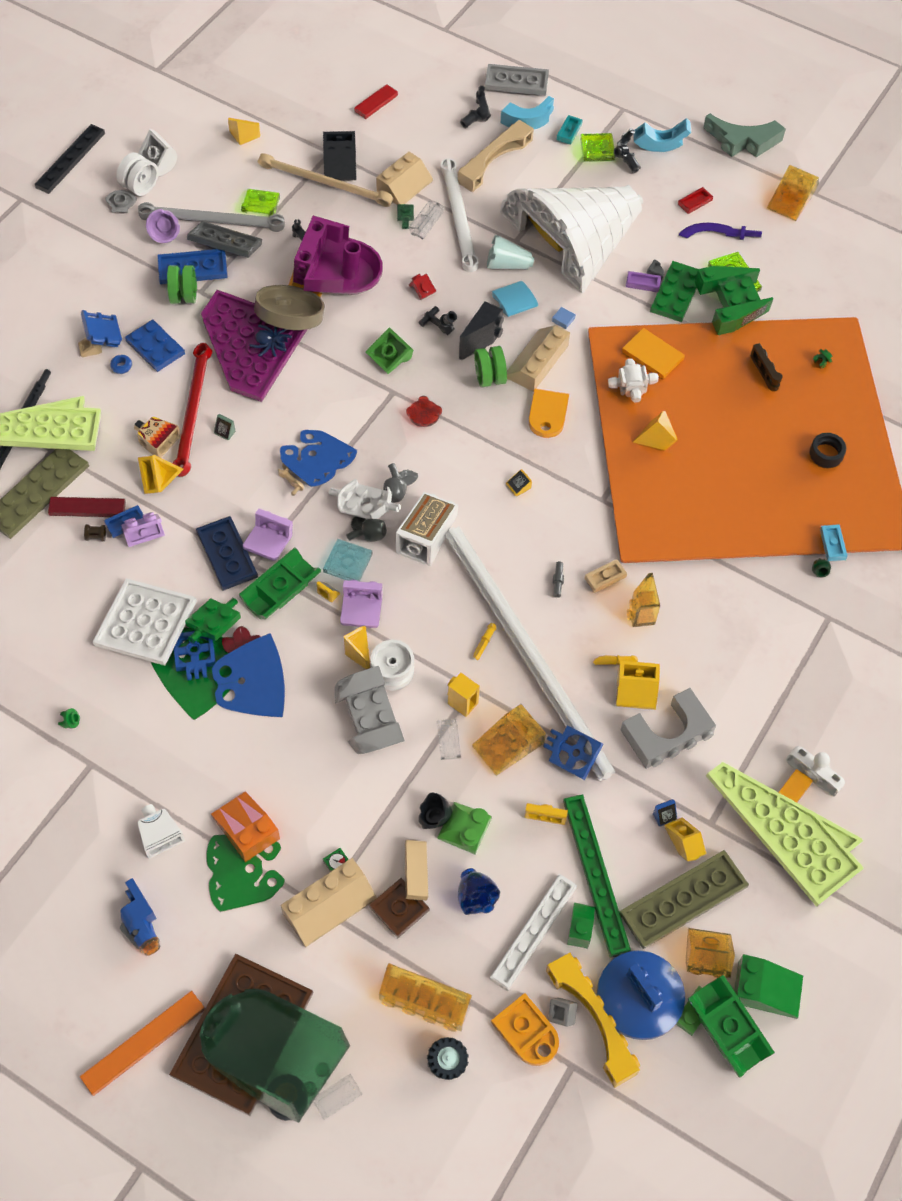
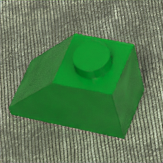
M574 903L567 945L588 949L594 923V906Z

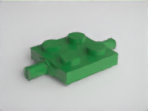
M232 597L226 604H222L210 598L185 620L186 626L195 631L188 637L189 641L195 643L202 636L217 641L241 619L240 612L232 609L238 604V601Z

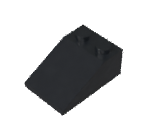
M484 301L460 335V360L473 355L475 349L486 348L493 344L497 338L501 337L503 333L502 323L504 321L502 308Z

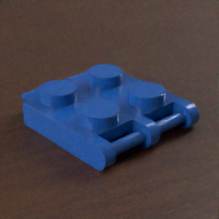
M86 310L81 311L86 339L91 344L104 345L103 343H105L106 346L112 347L120 345L122 337L116 315L111 314V316L102 315L100 312L95 314L88 313Z

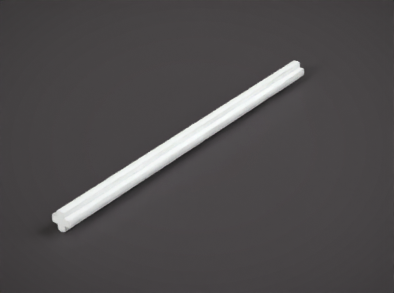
M460 527L450 528L449 532L445 534L446 538L566 727L568 725L595 739ZM573 735L572 738L577 743L580 736ZM587 741L584 750L585 753L591 756L592 747L590 742ZM601 749L592 766L600 781L610 778L615 773L614 768Z

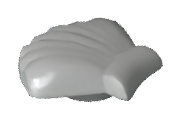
M117 190L110 193L105 200L112 207L113 213H128V209L136 203L137 198L130 191Z

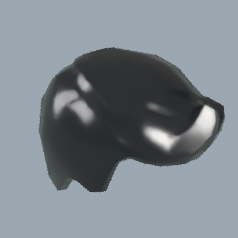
M429 793L420 805L421 813L419 814L418 821L423 829L441 827L451 816L452 809L449 802L438 793Z

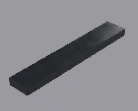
M90 124L35 183V188L50 194L105 134L104 129Z

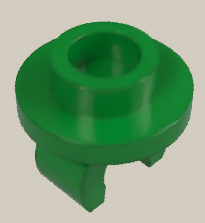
M820 349V354L815 355L813 358L815 363L819 359L823 360L819 364L821 369L827 365V362H833L831 359L833 357L832 354L826 349L824 351Z
M67 709L60 713L64 717V721L58 722V725L61 727L73 729L79 725L80 716L75 709Z

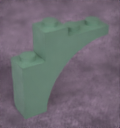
M711 113L706 115L703 127L717 140L722 142L721 149L731 157L744 149L758 157L783 141L786 128L775 120L763 125L742 126L725 122Z

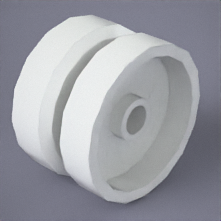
M133 152L123 158L117 169L116 177L120 185L138 196H143L149 193L155 186L159 171L155 163Z
M399 640L383 641L374 648L371 654V668L380 667L385 682V690L394 691L402 689L413 679V651L407 644Z

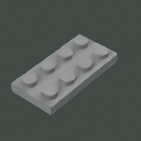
M488 64L485 90L546 96L549 69Z

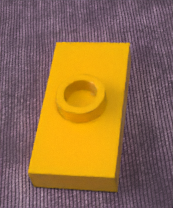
M527 803L524 817L565 825L568 810L553 808V806L548 804L535 805Z

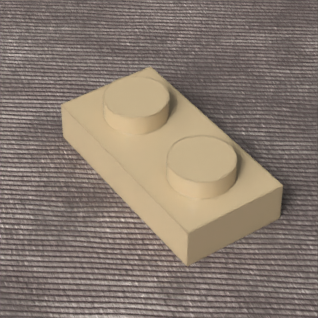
M616 559L586 574L584 579L595 593L626 578L627 572Z

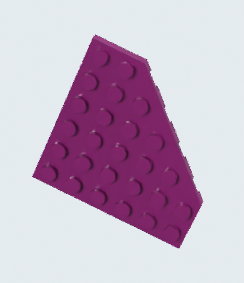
M216 290L201 312V317L230 391L262 402L307 330L288 329L281 334L292 336L291 339L287 338L288 343L285 342L286 352L274 347L277 357L273 356L271 348L259 357L258 354L265 348H252L249 346L250 344L260 345L255 340V335L258 331L266 329L260 328L258 325L261 324L273 330V333L274 326L264 322L255 314V303ZM277 327V333L283 328Z

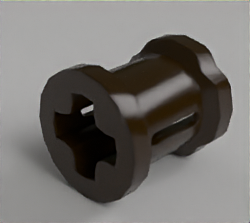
M86 524L84 528L85 541L90 539L105 541L106 526L101 525V527Z

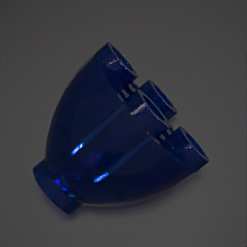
M473 868L464 870L461 873V881L458 887V901L465 915L481 912L490 913L500 897L498 886L490 877L481 872H476Z

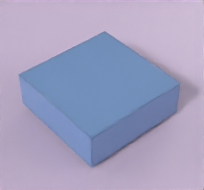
M561 307L552 317V322L567 329L575 319L576 314Z

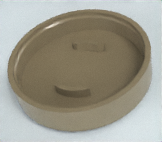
M271 285L260 289L256 293L254 305L255 314L261 320L270 325L289 330H307L317 327L323 320L325 308L323 300L315 293L290 285Z

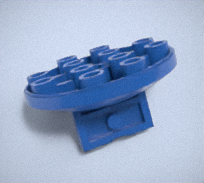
M631 951L617 956L604 968L597 986V995L603 1000V1008L607 1015L613 1017L616 1023L615 1029L618 1033L632 1039L651 1040L666 1034L676 1025L684 1010L685 990L678 972L668 961L654 953Z

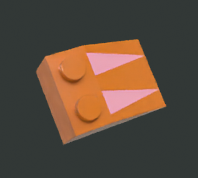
M246 791L211 813L213 819L245 862L280 840L279 830Z

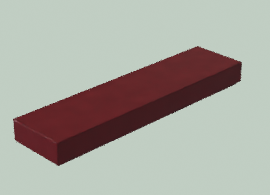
M51 497L48 514L49 516L112 517L125 511L126 501L121 498Z

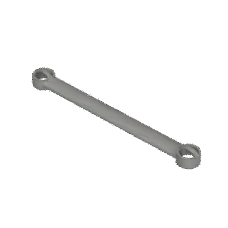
M149 202L141 203L138 206L139 216L143 220H147L153 211L163 209L172 212L179 220L268 227L274 232L282 231L285 227L284 217L280 214H273L267 217L156 207ZM146 209H150V210H151V211L148 212V213H143V212H142L143 210H146ZM274 221L282 222L278 225L272 224V222Z

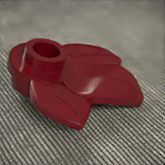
M239 626L234 631L233 637L222 638V645L224 650L230 653L246 643L259 638L260 635L251 636L247 628Z

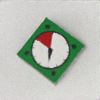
M341 848L323 858V862L330 872L349 860Z

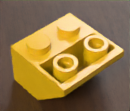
M620 660L617 672L616 706L656 710L660 664Z

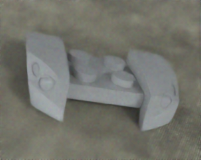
M379 666L351 674L339 680L335 685V703L346 700L357 732V736L348 741L357 754L369 753L405 741L400 725L396 722Z

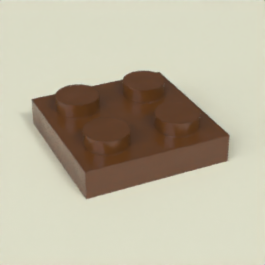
M402 878L369 905V908L397 939L430 911V908L423 900L406 899V885Z

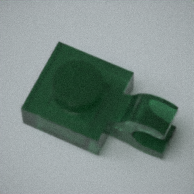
M397 204V221H402V229H409V221H414V204Z

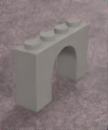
M691 688L674 695L671 706L684 725V733L679 737L672 739L659 737L650 729L640 713L622 722L621 732L646 769L651 766L656 767L668 757L674 758L681 750L685 748L689 750L701 740L707 741L714 735L716 724Z

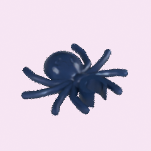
M259 324L258 327L266 329L258 331L255 335V340L260 345H249L252 348H265L258 356L261 357L271 348L273 356L277 357L274 347L286 352L285 342L288 343L287 338L291 339L292 336L281 333L288 329H282L277 333V327L274 326L273 333V330L269 327Z

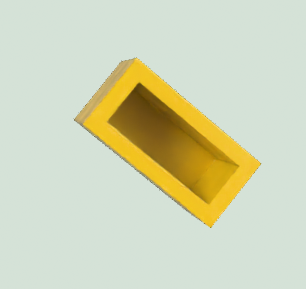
M460 672L457 677H452L447 685L448 705L467 717L479 702L480 686Z

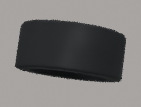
M821 433L813 439L809 453L810 458L815 464L824 468H833L842 462L847 448L844 440L838 435ZM822 444L831 445L838 451V455L826 456L818 450V446Z

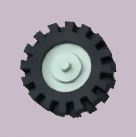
M441 1038L435 1041L428 1050V1067L438 1078L445 1080L458 1078L465 1072V1068L469 1063L467 1048L463 1046L461 1041L455 1038Z

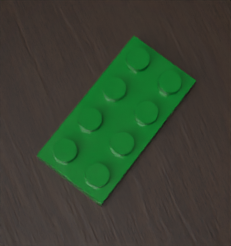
M672 261L650 312L682 322L697 290L694 281L698 269Z

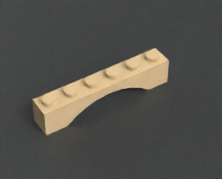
M521 120L512 124L496 140L492 141L489 146L481 150L475 158H472L469 163L459 169V184L474 192L483 184V176L488 165L506 152L525 148L533 141L534 128Z

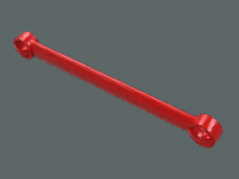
M206 343L198 344L193 351V355L196 357L177 458L172 463L179 467L183 464V470L179 473L178 477L187 475L191 469V464L188 460L206 364L212 355V349Z

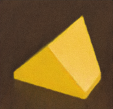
M228 118L229 132L239 145L260 137L259 123Z
M663 411L654 418L633 443L666 450L678 439L666 412Z
M155 455L138 457L144 494L162 492L183 470V468Z
M362 626L344 636L345 655L364 669H369L370 658L366 626Z

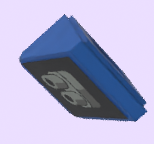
M674 799L655 806L653 816L658 826H663L677 820Z

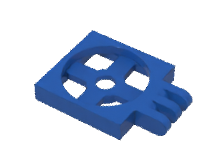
M195 631L181 633L174 647L177 672L186 670L187 680H192L191 673L195 674V679H200L199 672L201 671L203 678H207L206 667L213 666L216 663L214 643L208 637L202 636L200 638L207 640L209 643L200 644L197 641L195 643L189 641L187 646L179 647ZM192 647L198 648L196 652L190 651ZM210 651V656L206 660L199 661V654L201 652ZM188 654L191 656V662L184 663L179 659L180 655Z
M568 725L563 734L551 729V734L556 735V738L548 736L546 739L552 742V745L543 744L544 748L553 752L549 762L585 780L604 744ZM573 735L580 736L576 745L571 746L566 743L568 737ZM587 741L590 742L592 747L591 756L585 753L584 750ZM575 749H579L580 754L577 757L573 756V751ZM561 750L569 755L565 765L562 764L559 758ZM582 760L587 763L580 769H573L577 761Z

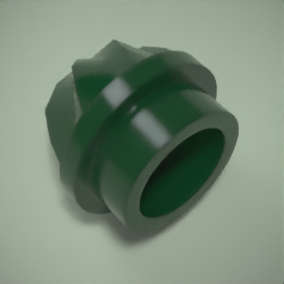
M819 558L814 561L812 571L817 577L822 578L830 574L831 564L829 561L825 560V558Z

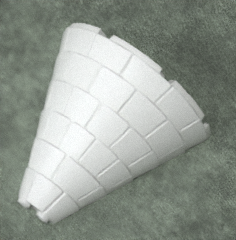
M630 185L606 188H519L507 194L508 197L502 201L500 213L519 232L525 230L526 215L528 214L564 249L561 273L581 293H584L591 280H594L610 253L614 251L621 238L624 237L631 224L641 212L643 199L640 195L636 194Z

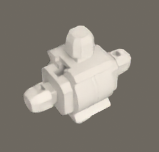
M627 359L625 366L619 369L618 378L611 377L608 379L609 388L620 387L621 395L626 394L627 397H631V400L636 403L640 402L641 395L647 392L648 383L655 384L658 382V374H647L644 365L640 367L639 364H635L633 359Z

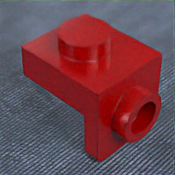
M427 273L422 276L421 274L411 278L412 282L408 284L409 287H414L420 300L436 292Z

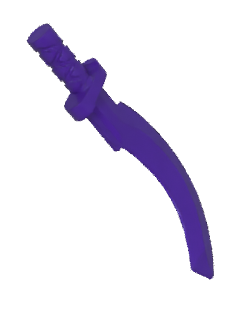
M709 222L690 225L679 233V236L689 238L698 232L714 231L724 233L726 236L740 237V240H744V236L759 238L762 236V231L746 230V226H742L741 229H734L728 225Z

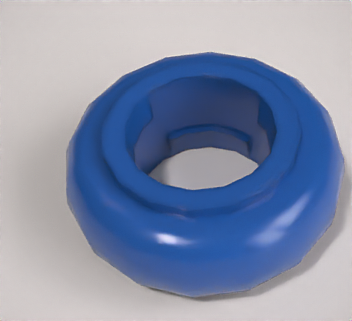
M117 355L111 360L110 367L113 372L124 374L131 369L132 361L126 355ZM119 363H125L123 366H117Z

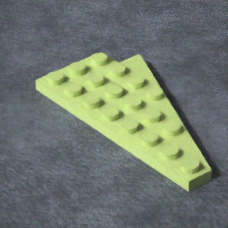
M80 396L0 413V446L95 451L101 409L84 408L85 398Z
M724 762L707 773L706 777L816 907L864 869L850 853V851L863 842L862 838Z

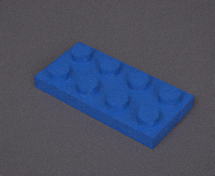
M212 249L158 254L160 285L167 284L169 265H178L181 269V274L184 265H193L197 281L228 278L226 253L224 250Z

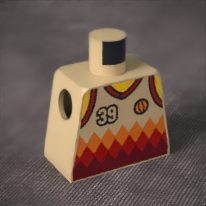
M151 417L146 423L138 420L134 425V429L138 431L139 443L152 455L162 458L181 437L178 425L157 417Z

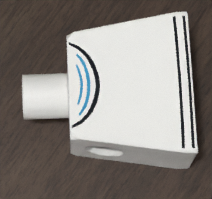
M152 804L142 808L144 818L138 821L143 846L149 859L185 841L181 829L166 809L156 812Z

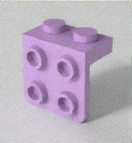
M258 509L255 513V527L243 543V549L273 561L277 560L292 537L293 521L272 514L269 511Z
M154 512L146 513L143 515V518L138 520L135 518L125 520V524L121 525L128 547L165 536L161 525L162 520Z
M344 580L341 624L345 626L377 628L379 626L383 596L382 583Z

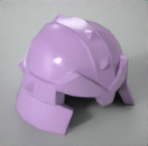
M155 210L146 220L147 233L156 242H171L179 234L180 225L178 224V219L168 210Z

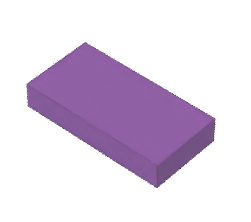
M628 271L626 287L658 292L661 276Z

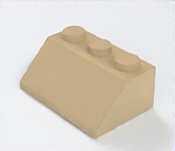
M410 151L376 177L377 192L385 191L393 196L392 202L399 207L406 204L433 181L422 160Z

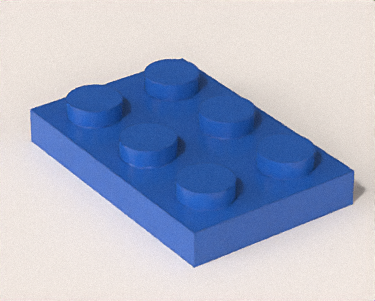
M153 319L125 336L126 342L157 372L185 355V350Z

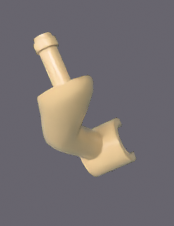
M283 463L282 467L284 470L278 469L280 477L286 478L295 487L291 492V495L295 496L298 490L303 491L304 486L290 474L289 468Z

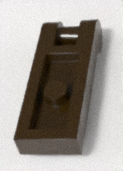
M761 344L753 345L750 357L771 391H777L783 376L775 370L773 362L769 360L767 352L762 348Z

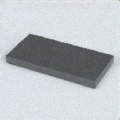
M201 221L187 234V240L247 258L262 245L261 238Z

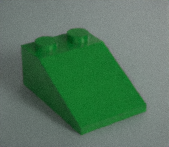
M743 954L738 961L734 991L745 1007L798 1019L803 975L766 959Z

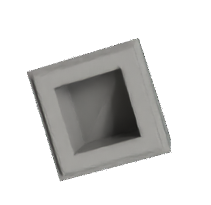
M563 998L551 999L548 1021L566 1027L574 1025L578 1003Z

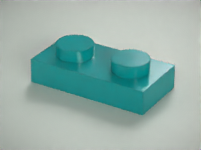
M568 115L557 134L556 140L571 145L582 126L583 119Z

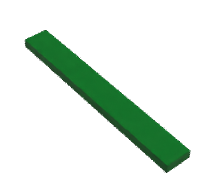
M584 795L564 798L565 810H568L567 817L609 957H617L631 952Z

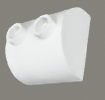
M149 129L138 154L155 163L159 171L158 176H162L171 171L176 164L177 153L157 132Z

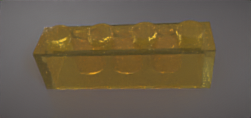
M390 963L387 965L379 992V1000L382 1001L383 1005L394 1008V1006L402 1008L404 1013L411 1016L415 1014L420 1015L424 1021L431 1024L438 1022L443 1024L445 1029L456 1032V1030L462 1031L472 999V995Z

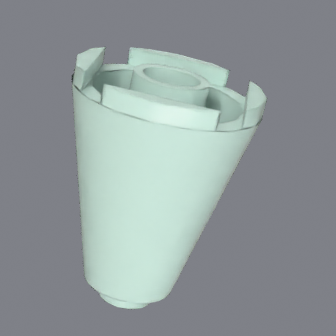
M494 236L491 243L494 245L489 250L487 268L528 270L529 267L533 266L534 257H532L531 252L501 236Z

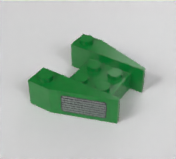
M710 266L698 269L694 282L699 294L716 292L723 307L715 310L712 320L717 335L734 332L769 312L773 297L760 299L754 283L757 282L760 268Z

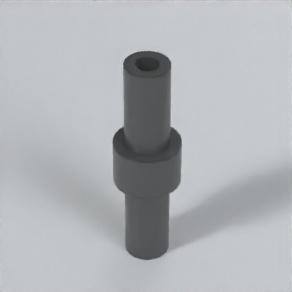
M561 561L556 562L555 574L553 575V596L556 598L561 597V589L564 584L563 562Z

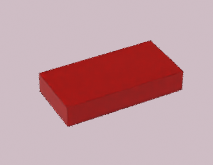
M702 187L678 200V205L687 214H690L711 202L713 196Z

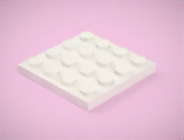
M125 579L93 640V644L100 648L165 666L186 624L185 620L189 618L197 600L190 595Z

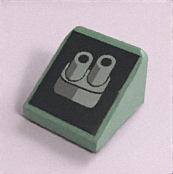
M218 414L214 434L225 440H230L236 432L234 421Z

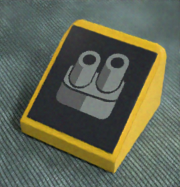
M521 469L506 482V485L517 497L531 489L532 480Z
M320 581L316 583L317 593L328 601L333 602L340 595V592L329 584Z

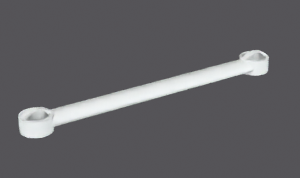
M444 159L441 162V173L445 178L462 254V268L467 272H474L478 269L479 259L474 253L456 174L457 163L453 159Z

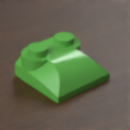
M389 327L366 350V354L389 374L402 362L409 361L414 350Z
M454 802L451 807V816L443 824L437 839L476 855L492 816L488 815L482 808L474 809Z

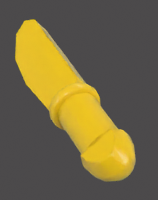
M490 623L481 637V641L473 655L476 660L480 659L488 642H490L491 636L496 631L495 623Z
M604 655L595 658L593 663L595 665H619L620 660L638 662V658L634 655Z

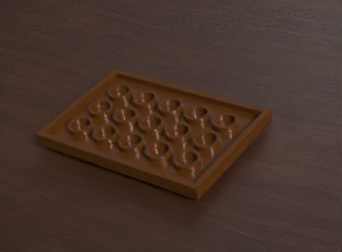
M235 953L169 1074L170 1077L251 1116L314 993L313 990Z

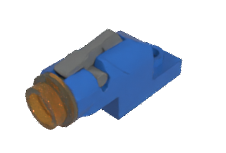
M131 878L125 882L128 888L125 893L131 902L120 910L122 920L120 930L141 953H144L145 956H150L161 947L159 944L160 940L156 936L152 922L157 918L134 879Z

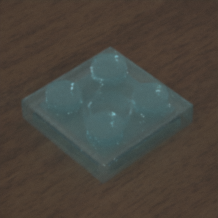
M337 539L323 567V573L347 581L357 580L360 582L373 552L370 549Z

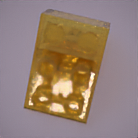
M789 165L767 209L797 221L819 185V177Z
M520 704L498 720L472 744V747L497 776L543 745L546 733L524 706Z

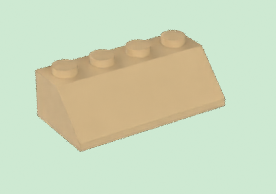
M556 325L539 329L507 370V379L534 392V389L539 386L569 346L570 332Z
M351 858L280 906L282 914L304 946L307 947L371 904L377 897L365 874L355 860Z

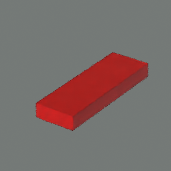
M386 84L354 107V111L364 119H367L396 98L398 91Z

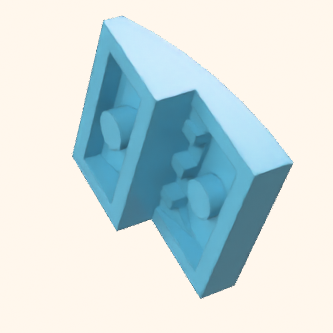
M523 281L492 291L493 298L500 304L503 313L508 317L538 306L536 298Z

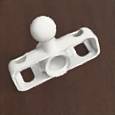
M797 746L786 758L788 764L813 780L812 783H815L833 797L837 795L845 784V780L830 769V757L827 753L819 752L813 756L804 748ZM794 759L799 760L801 764H795ZM828 783L834 787L833 790L827 787Z

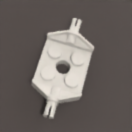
M354 479L340 490L335 488L329 489V495L338 497L337 507L341 513L365 519H378L384 513L389 512V510L399 512L401 509L400 504L391 502L392 493L389 487H387L386 491L361 485L357 479Z

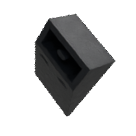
M355 131L323 132L324 176L340 181L356 180Z

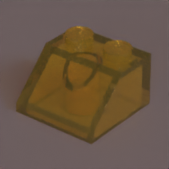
M648 573L633 592L632 599L629 600L630 608L627 609V618L631 620L632 627L649 626L656 623L660 602L653 573Z
M688 928L686 948L687 972L695 975H712L716 978L722 975L726 978H731L735 957L731 934Z

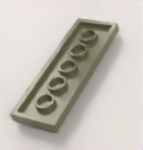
M55 449L0 499V532L10 539L15 536L50 503L51 497H57L89 467L88 462L70 449Z
M723 850L622 909L620 915L642 949H645L746 889L749 883L727 852Z

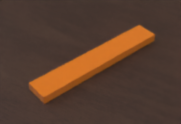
M190 991L87 1070L80 1078L91 1094L95 1096L203 1012L205 1007L193 991Z

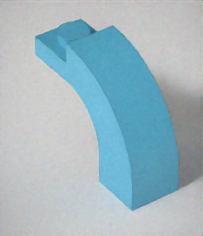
M548 96L539 106L530 109L518 107L510 102L501 111L500 123L510 127L518 120H521L532 128L538 129L549 122V116L554 110V98Z
M686 118L675 127L661 131L652 128L644 122L633 130L635 131L633 134L634 143L645 150L653 152H667L677 149L683 145V138L691 133V123Z

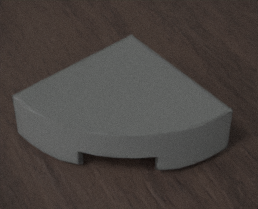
M654 259L647 270V274L661 276L662 280L664 270L661 267V263Z

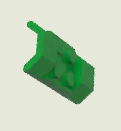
M294 547L244 589L239 596L246 607L259 619H267L278 608L281 609L307 587L308 583L321 572V569L319 567L313 568L302 558L298 549Z
M724 975L708 983L688 998V1001L699 1016L700 1022L739 1078L760 1061L775 1053Z

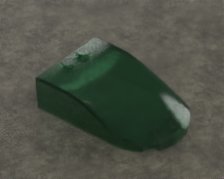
M244 989L245 992L234 996L230 994L224 997L209 1011L201 1027V1050L205 1058L214 1069L248 1094L299 1123L350 1047L342 1027L265 990Z

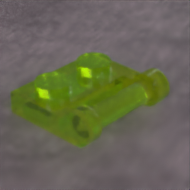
M248 189L241 206V212H255L271 216L276 213L280 193Z

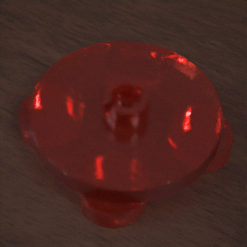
M420 396L418 401L406 409V414L415 425L428 427L438 421L439 416L442 414V408L429 401L427 396Z

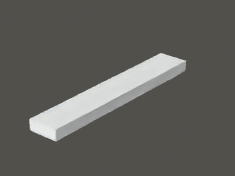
M561 874L557 876L490 976L491 981L506 991L510 989L577 888L575 883Z

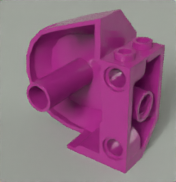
M313 215L294 258L293 282L304 285V291L357 295L372 289L379 282L383 272V262L379 253L373 247L362 241L349 238L350 226Z

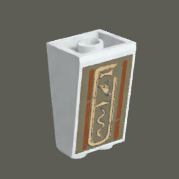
M424 492L396 532V553L431 566L446 538L445 534L449 532L448 530L458 515V504L451 500L439 498L435 494Z

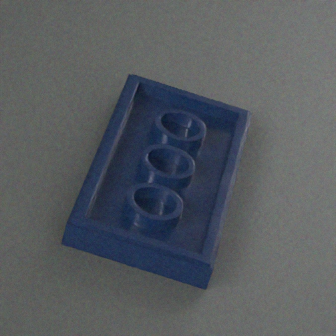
M231 516L196 528V533L223 591L258 578V573L247 550L243 549V541Z

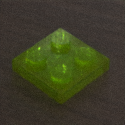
M612 133L581 134L583 162L615 161L616 156L614 155Z

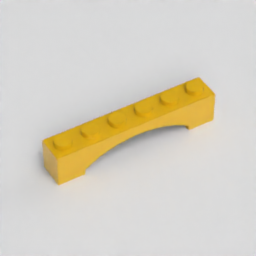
M568 953L549 963L546 972L556 989L562 988L576 997L594 1018L606 1049L607 1060L603 1069L613 1087L616 1088L639 1073L640 1063L634 1054L631 1055L627 1049L628 1043L622 1034L619 1035L615 1029L616 1023L613 1017L605 1012L603 1000L593 992L591 980L588 976L584 977L581 972L582 966L576 957L573 958L571 953Z

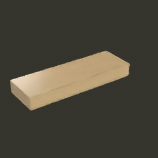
M405 841L406 899L425 901L428 899L427 842Z

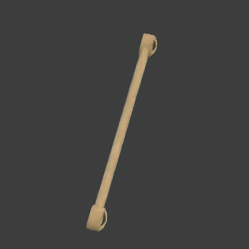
M261 153L258 159V164L263 168H276L373 199L384 207H390L393 201V196L388 192H374L275 160L269 154Z

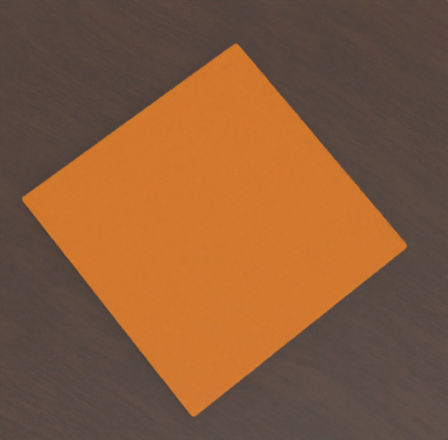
M858 318L752 321L734 332L717 335L713 323L590 327L588 329L620 561L622 563L826 554L820 533V528L824 525H840L847 553L902 550V488ZM645 328L683 353L685 357L664 379L658 376L657 383H648L647 392L641 395V401L634 403L631 397H627L626 394L621 395L620 387L609 388L608 379L611 377L618 378L619 369L625 366L627 359H632L622 352V348ZM761 344L762 348L766 350L769 360L773 362L775 370L783 376L777 391H771L750 357L753 345ZM820 349L823 351L826 349L832 354L833 357L831 359L833 362H827V365L821 369L819 364L823 360L819 359L815 363L813 358L815 355L820 354ZM646 368L647 374L653 373ZM661 412H666L678 439L666 450L633 443L654 418ZM833 433L844 440L847 449L842 462L838 466L833 468L820 467L810 458V447L817 435ZM822 444L818 446V450L826 456L838 455V451L831 445Z

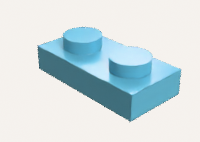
M840 525L821 526L820 533L827 561L846 560L848 555Z

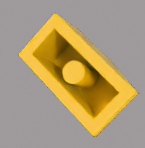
M683 817L664 825L678 854L686 861L697 860L700 856L706 854L701 832Z

